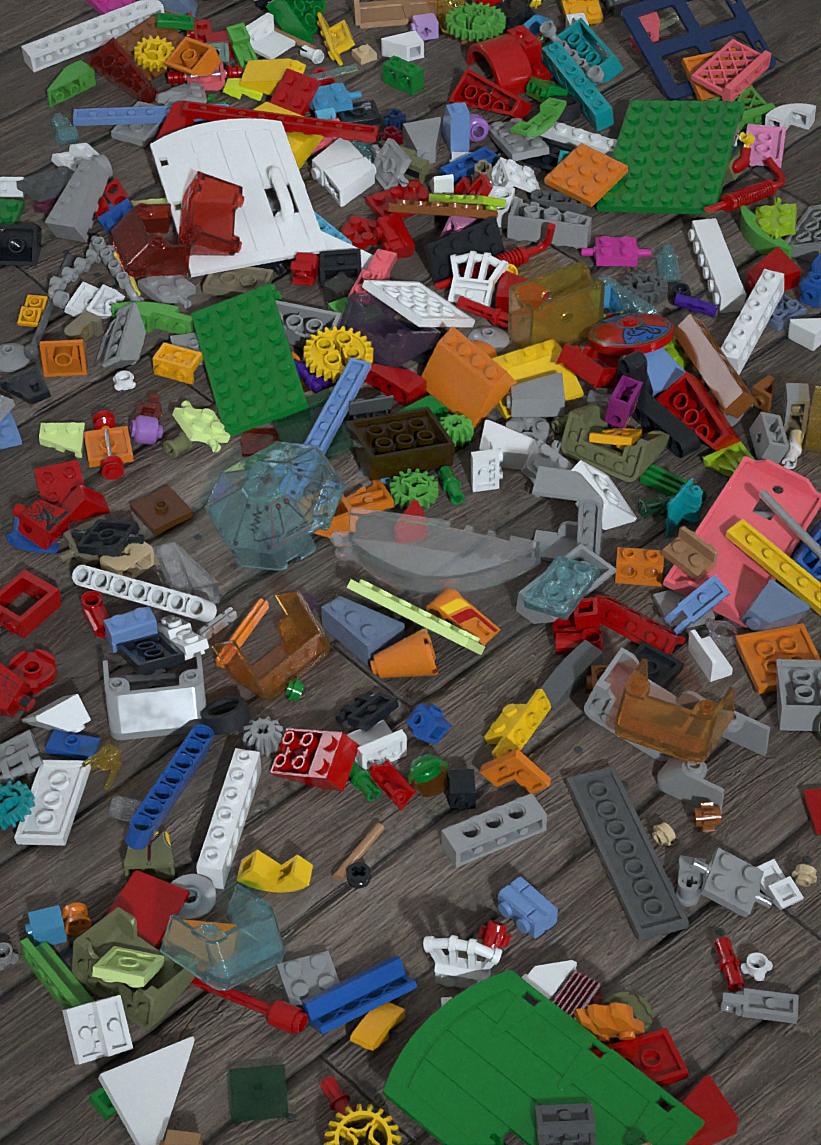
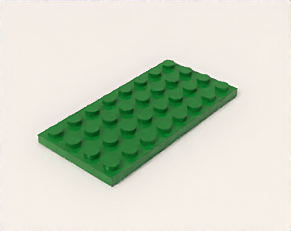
M270 284L191 313L221 423L225 427V432L230 434V437L309 408Z

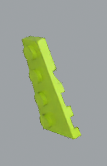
M429 194V202L485 206V210L497 211V207H506V199Z

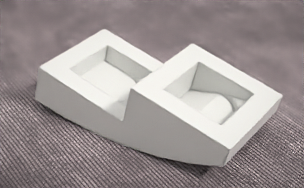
M774 859L756 867L764 871L760 889L766 896L773 899V904L780 910L804 899L790 876L785 877Z

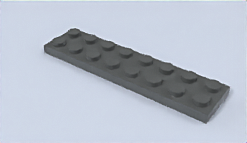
M612 766L567 777L566 785L638 941L688 928L689 921L615 767Z

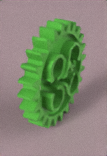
M473 2L472 5L465 3V6L459 4L458 8L453 7V11L449 10L448 14H446L447 31H450V35L455 34V38L461 36V40L468 38L469 42L472 39H475L476 42L479 39L486 40L487 37L491 39L493 35L498 37L499 33H503L506 25L504 12H501V9H496V6L490 7L489 3L483 5L480 2L479 5H476Z

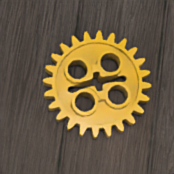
M333 326V330L325 327L324 333L317 330V336L311 334L310 340H306L303 360L306 361L305 366L310 367V373L316 372L317 378L323 375L324 381L332 378V383H335L336 379L340 378L350 357L373 363L371 341H367V336L360 337V331L354 334L353 328L345 331L344 326L340 330H337L336 326Z

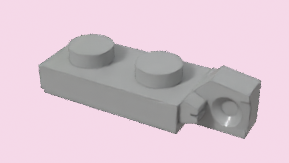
M744 988V991H738L736 994L723 992L721 1011L735 1013L737 1016L797 1024L799 996L796 994Z

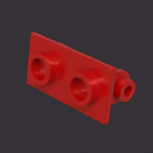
M388 759L382 765L374 763L370 766L369 771L371 777H373L372 779L402 811L416 793V790Z

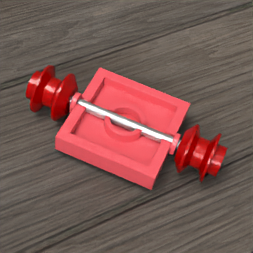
M223 62L218 65L211 75L192 76L187 73L183 74L181 71L174 72L172 68L171 72H167L168 84L172 83V87H174L175 83L184 84L185 79L187 84L191 82L204 86L205 91L224 89L226 75L227 79L242 78L243 68L239 67L238 63L236 67L228 64L226 70H224Z

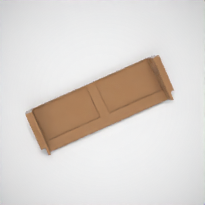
M351 0L355 25L359 26L360 29L408 25V22H412V16L434 13L438 22H444L449 10L453 11V7L458 8L459 4L463 6V0H384L372 2Z

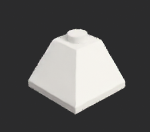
M73 694L63 696L21 720L24 724L49 730L71 731L75 734L85 729L84 724L91 719L79 695Z

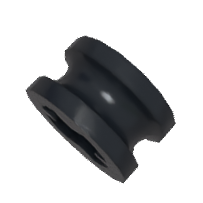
M363 862L351 864L347 869L348 884L358 889L368 886L371 880L369 866Z

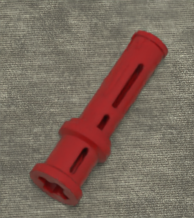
M460 296L456 303V308L490 320L494 326L500 325L512 333L519 323V315L506 313L502 308L493 309L464 296Z

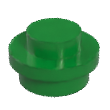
M296 678L294 682L290 680L284 694L288 695L287 700L290 702L292 700L298 701L305 684L300 682L299 678Z

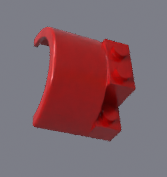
M525 25L508 29L507 34L474 43L467 51L466 63L468 66L471 65V62L486 58L492 69L496 84L514 95L526 92L531 76L550 81L551 72L541 63L542 43Z

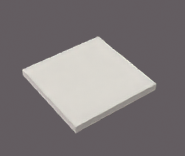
M364 280L362 288L418 327L474 326L475 320L420 282Z

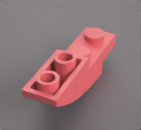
M377 249L367 269H362L348 295V299L366 304L374 301L377 297L362 288L364 280L389 281L390 271L397 260V253Z

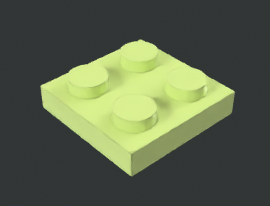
M113 946L93 966L92 977L102 978L105 982L126 983L134 988L144 987L164 966V956Z

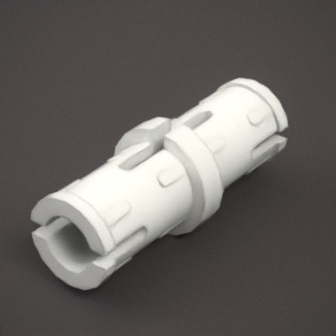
M798 429L790 432L788 440L790 448L782 460V465L784 464V467L787 469L796 467L797 458L802 452L801 444L804 434Z

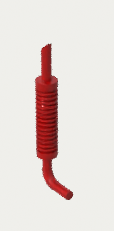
M768 157L764 162L774 173L777 181L774 182L771 179H766L725 194L720 198V202L705 207L704 211L707 213H714L720 210L732 212L743 205L748 206L775 195L777 189L785 185V175L774 160Z
M548 224L545 237L539 244L528 249L524 246H519L493 257L501 261L505 260L515 267L528 263L530 256L543 252L551 245L556 228L555 224ZM482 262L474 264L472 279H478ZM491 264L488 265L486 278L491 277L496 267ZM466 266L459 269L460 277H464ZM453 277L434 283V285L440 290L450 287Z

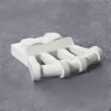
M470 251V253L458 256L456 254L450 255L453 280L448 302L456 305L458 298L464 296L490 307L495 283L501 274L507 270L509 263L505 260L501 261L487 252L478 254L476 251ZM467 262L465 275L460 277L458 266L460 263ZM482 262L478 279H472L474 264ZM491 264L496 269L489 280H485L488 265Z
M451 935L450 938L426 936L423 941L425 952L430 953L435 961V983L447 987L454 986L467 989L489 978L491 968L497 965L502 954L501 949L496 947L494 949L478 943L477 939L461 940L458 939V936ZM442 949H448L449 956L444 955ZM458 950L466 951L468 959L459 958ZM477 954L485 957V961H477Z

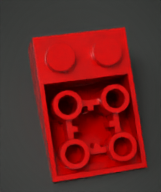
M286 728L270 774L322 789L344 791L358 752L357 748L360 745L343 732Z

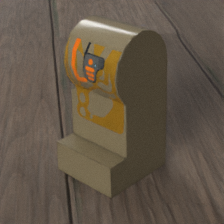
M85 310L65 327V339H83L87 341L93 335L99 337L103 334L102 318Z

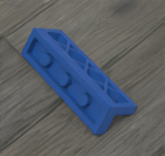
M395 955L303 1000L302 1004L305 1013L308 1014L309 1025L323 1035L416 989L417 985L414 979L406 975L401 958Z

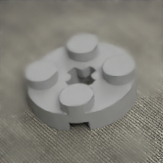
M513 417L505 425V427L533 438L535 441L539 438L544 443L548 442L550 426L541 417Z

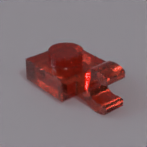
M151 393L147 404L140 403L134 420L138 415L156 417L159 421L162 414L161 403L158 402L160 395Z

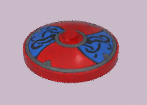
M629 313L612 316L597 322L588 331L589 345L595 351L615 356H627L637 350H640L643 354L666 346L674 338L673 323L666 317L650 313Z

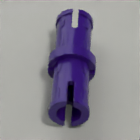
M677 293L674 301V306L689 309L691 313L696 314L699 312L713 318L718 309L717 304L702 301L699 297L692 298Z

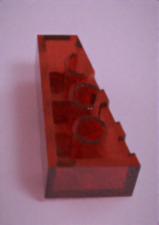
M114 37L85 61L97 74L137 101L151 104L155 100L156 94L160 93Z

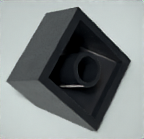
M0 224V265L37 266L41 251L42 228L38 225Z

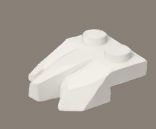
M82 282L66 305L64 312L77 318L86 310L102 319H106L112 316L111 306L115 303H121L125 296L104 284L99 289L86 282Z

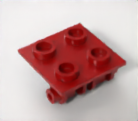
M78 460L34 469L35 481L41 500L60 507L79 484L85 486Z

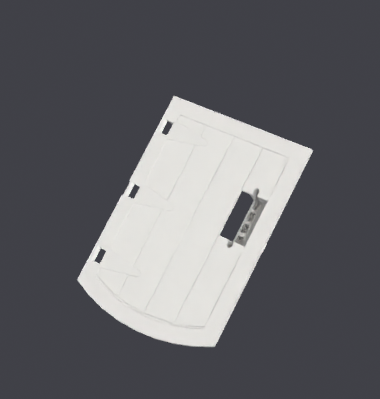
M251 118L212 121L178 130L150 144L191 277L296 258L297 252L320 254L321 251H327L304 181L300 175L281 121ZM167 160L168 165L162 166L160 161ZM286 185H289L296 208L298 210L297 213H294L293 203ZM275 188L280 202L281 216H273L264 189ZM181 204L182 209L176 211L174 205ZM195 249L197 255L190 256L189 250Z

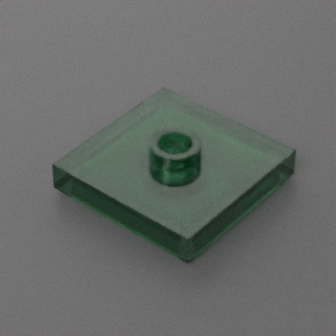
M285 1064L229 1069L232 1123L289 1117Z

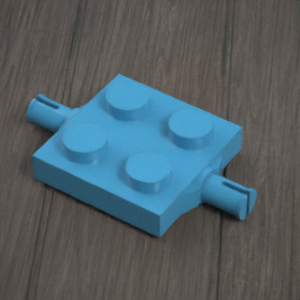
M343 83L319 86L309 108L314 113L316 110L331 107L334 108L335 112L352 110L353 103L351 100L362 99L361 91L348 92Z

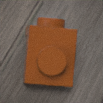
M770 375L759 380L752 387V395L756 400L753 405L766 413L771 408L776 378Z

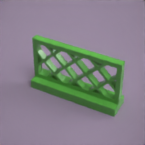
M753 87L746 88L733 100L744 101V103L750 104L749 107L745 106L738 133L747 131V124L765 125L766 115L776 108L773 103L767 104ZM750 94L753 97V99L746 98L743 96ZM722 96L705 101H722Z

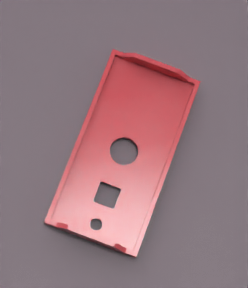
M744 456L695 531L699 538L707 544H711L717 550L716 566L696 582L677 566L673 565L663 582L664 586L687 597L713 575H716L728 589L730 595L711 610L745 628L748 626L740 621L749 605L770 579L775 582L777 579L725 537L726 531L741 519H744L781 551L791 557L801 539L776 514H774L771 520H768L752 512L761 499L759 494L766 490L805 531L808 530L821 509V493L815 490L808 478L769 459L755 461L747 456ZM779 486L783 489V492L777 494L772 488Z

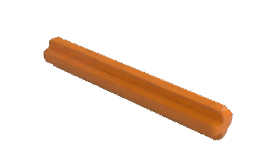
M260 598L253 605L216 656L215 665L217 667L226 668L269 609V602Z

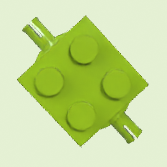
M777 197V201L776 198L773 199V206L764 205L756 207L755 224L773 240L785 235H795L797 221L796 203L781 205L782 200Z

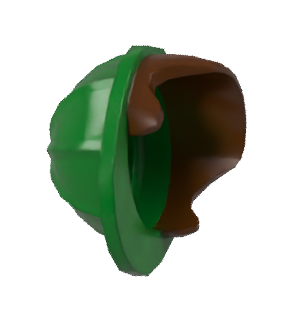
M431 754L419 755L411 762L408 771V782L423 797L436 796L442 793L449 785V767L445 761Z

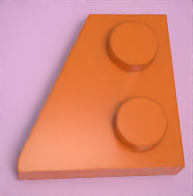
M373 480V485L366 489L363 486L356 493L346 497L355 517H362L369 513L380 512L394 507V499L381 480Z

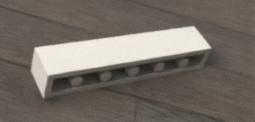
M716 218L692 221V228L688 231L689 240L693 242L694 253L698 255V264L703 268V277L708 281V290L713 294V304L718 305L720 313L742 311L745 305L746 293Z

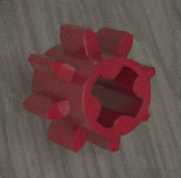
M388 126L384 129V133H379V141H386L390 138L395 140L397 144H403L402 131H398L397 127Z

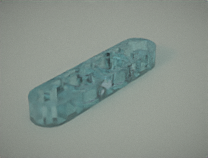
M602 275L594 280V288L611 285L612 289L613 286L616 294L620 297L619 300L624 307V312L627 314L650 313L659 315L653 305L608 276Z

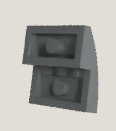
M592 1103L535 1105L538 1145H597Z

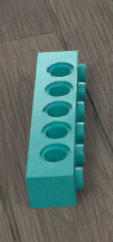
M559 40L543 47L544 65L561 87L569 90L568 95L581 101V112L594 129L598 132L614 125L612 107Z

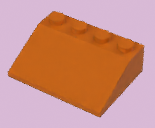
M453 326L438 341L421 375L427 380V392L430 395H434L448 407L453 415L456 413L459 416L465 414L466 418L471 419L474 429L511 390V386L517 383L504 368Z

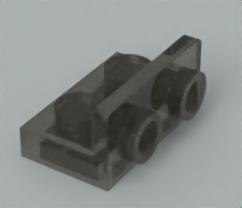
M503 0L495 6L496 9H501V12H504V16L514 18L526 6L531 4L532 0Z

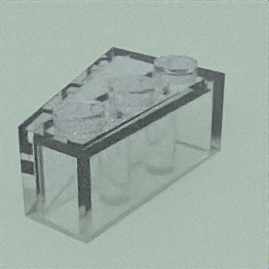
M176 542L153 547L155 568L163 587L197 596L213 603L220 602L218 582Z

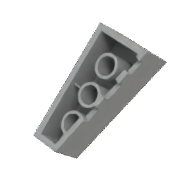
M81 160L44 222L57 238L87 242L89 237L87 235L88 229H91L93 225V214L97 212L99 207L97 204L98 199L102 197L109 178L98 161Z
M516 197L508 216L507 238L516 241H533L539 244L545 237L548 224L553 223L556 228L551 244L555 246H571L576 249L588 247L591 239L592 217L570 211L560 213L558 208L550 206L548 209L539 207V203L533 201L530 204L523 203V199Z
M276 300L289 343L303 350L304 346H306V340H310L311 334L317 336V330L324 333L325 327L333 330V326H336L337 330H340L343 326L341 313Z

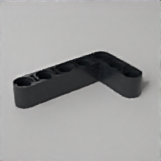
M637 350L619 359L617 384L622 375L643 382L631 417L649 433L659 430L669 434L666 448L678 458H683L700 449L701 443L696 433L646 391L648 364L645 355L640 350ZM627 396L621 397L622 401L627 402Z

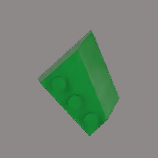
M272 0L266 7L284 32L312 44L314 40L313 35L318 30L317 21L319 18L317 13L321 12L323 15L327 3L324 0Z

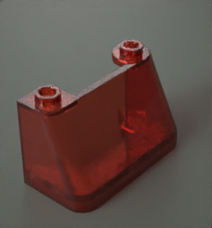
M200 171L196 173L185 190L181 202L178 253L198 256H234L235 253H239L242 242L239 236L234 235L235 212L244 203L242 186Z

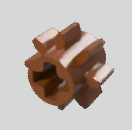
M699 801V808H693L692 810L694 827H701L703 833L715 832V826L721 825L720 807L713 806V802Z

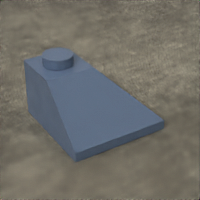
M770 579L751 602L740 621L756 632L796 625L809 610L810 605Z

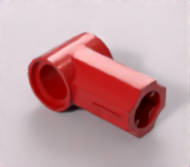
M88 591L81 597L83 617L88 621L95 637L98 636L102 639L106 637L103 620L110 618L103 604L102 595L97 591Z
M590 627L584 629L582 633H556V653L570 654L584 640L603 651L602 631L598 628Z

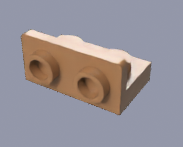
M685 526L679 529L678 537L662 549V556L696 582L716 566L717 550Z

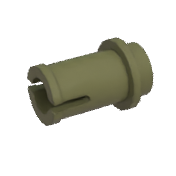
M569 414L555 417L551 422V427L555 433H564Z

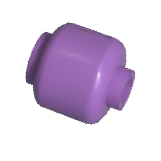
M470 114V140L479 142L488 135L489 126L481 115Z
M138 415L135 420H131L130 437H133L135 443L154 445L158 438H162L163 425H159L156 417Z

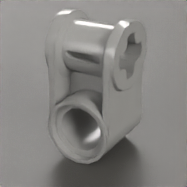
M680 855L676 896L681 905L691 907L699 902L703 874L690 868V863L694 857ZM695 857L696 859L704 863L706 862V859Z

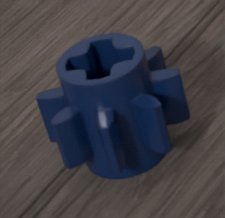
M390 109L388 114L383 115L384 128L394 126L400 131L403 124L406 123V114H402L400 109Z

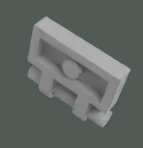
M30 730L0 744V773L2 772L0 783L2 785L7 784L8 781L14 783L16 778L26 773L31 774L36 771L37 767L44 764L40 756L31 759L33 755L39 753L34 735ZM22 762L21 765L11 770L10 767Z

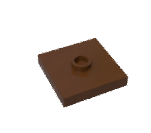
M169 486L130 504L131 511L154 535L193 517V511Z

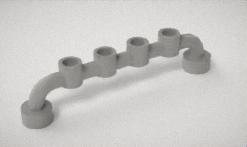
M545 21L541 24L540 31L542 35L549 37L553 43L559 40L593 84H601L603 82L604 72L601 67L595 65L590 68L584 58H580L576 50H571L566 41L560 40L555 34L556 27L552 21Z
M96 235L92 236L89 248H94L96 253L101 255L104 264L109 267L112 276L116 277L120 288L125 289L128 294L129 302H145L135 292L128 273L123 271L120 261L115 259L112 250L107 247L104 238Z
M126 244L107 245L112 252L124 249L129 253V246ZM94 248L87 250L86 259L77 257L74 262V268L64 267L62 278L53 276L50 279L48 296L53 300L54 306L62 309L65 308L69 302V294L64 292L67 284L70 281L75 282L80 273L88 272L94 262H101V255L97 254Z

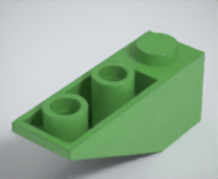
M81 60L65 67L47 89L49 107L95 86L94 69Z

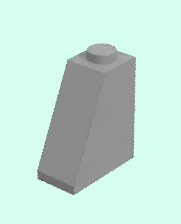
M436 117L404 123L403 140L407 148L415 150L417 157L429 160V164L435 163L441 138V118Z
M555 373L511 386V395L506 397L507 408H511V417L564 416L565 394L562 373Z

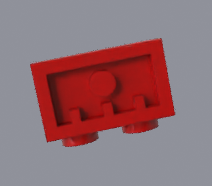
M200 19L194 21V30H186L187 37L205 43L204 34L212 33L211 20Z

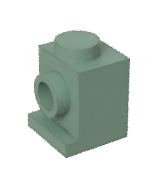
M228 41L206 42V44L214 46L219 51L218 56L221 62L230 61Z

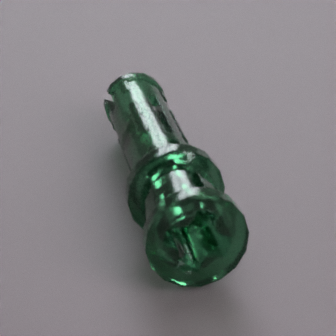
M700 487L703 491L702 501L704 502L707 499L706 491L703 487ZM659 494L652 499H639L638 510L640 516L646 519L649 518V515L657 513L661 515L668 512L666 510L668 501L677 494L669 496Z

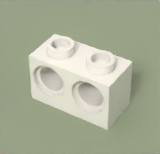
M493 186L488 197L506 199V207H497L498 227L508 228V216L516 199L515 188Z

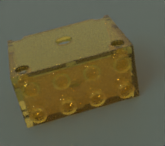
M582 260L510 286L508 336L520 349L553 338L562 348L565 343L573 344L588 338L589 329L597 322L603 320L605 283L598 278L594 281L590 275V269ZM551 291L550 296L547 299L542 300L543 295L546 292Z

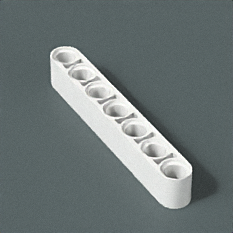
M86 565L77 566L72 573V579L75 584L94 591L203 622L212 621L216 616V605L197 596Z

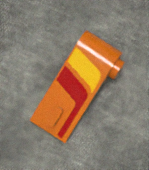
M446 588L426 608L428 613L444 621L448 619L458 628L480 638L478 643L483 646L501 630L465 600L455 589Z

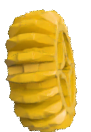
M359 1103L356 1105V1112H353L348 1106L345 1108L346 1116L340 1112L336 1113L335 1118L337 1122H329L328 1127L332 1131L325 1132L324 1138L329 1141L324 1143V1145H340V1136L345 1138V1142L349 1145H358V1139L361 1142V1139H365L367 1134V1145H380L373 1137L376 1128L382 1133L386 1145L401 1143V1136L394 1135L398 1132L399 1128L398 1125H390L392 1122L391 1115L383 1119L384 1110L382 1108L378 1109L377 1113H373V1105L369 1104L367 1111H362V1105ZM357 1123H366V1124H367V1125H366L364 1128H362V1129H354V1128H352V1127H350V1128L348 1129V1127L351 1126V1125H353V1124H357Z

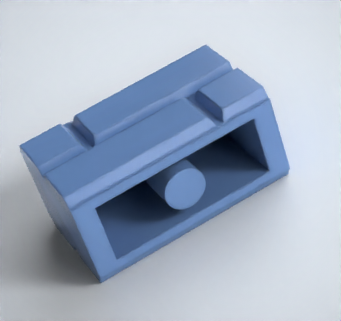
M149 606L137 608L134 611L103 620L105 636L113 653L117 652L116 644L158 633L157 621Z
M518 877L511 882L510 886L507 885L498 894V909L500 913L506 918L510 917L513 919L518 929L524 934L528 933L536 939L557 922L558 908L522 877Z

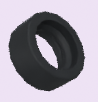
M563 95L550 96L551 98L566 101V107L557 121H575L579 119L581 113V101L579 99Z
M233 695L219 698L206 705L201 711L204 725L209 726L213 730L214 735L235 732L244 727L251 719L245 698Z

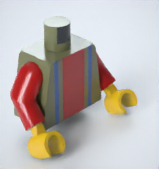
M740 133L739 140L744 145L734 146L724 182L735 180L749 166L751 162V148L749 146L755 141L751 133Z

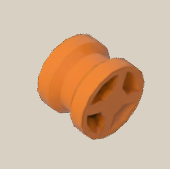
M71 903L61 911L63 921L65 922V932L68 935L79 936L91 928V921L87 917L88 910L85 904Z

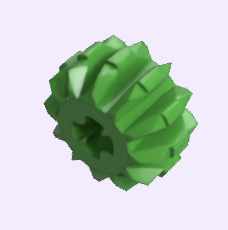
M447 413L446 417H440L439 422L455 443V447L460 446L463 448L464 444H470V440L474 435L471 419L466 418L465 414L459 416L457 413L455 415Z

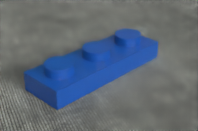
M484 146L441 167L440 175L453 174L454 182H457L464 176L467 177L473 174L474 165L479 160H486L488 163L494 164L498 162V155Z

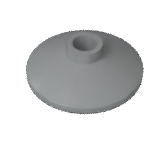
M479 327L471 331L467 337L470 341H483L494 347L497 354L505 351L509 346L508 334L498 327Z
M18 343L1 344L0 372H15L26 367L30 362V359L24 355V348L26 346Z
M186 874L170 883L190 891L188 899L176 916L177 919H199L209 913L216 902L215 886L203 875Z

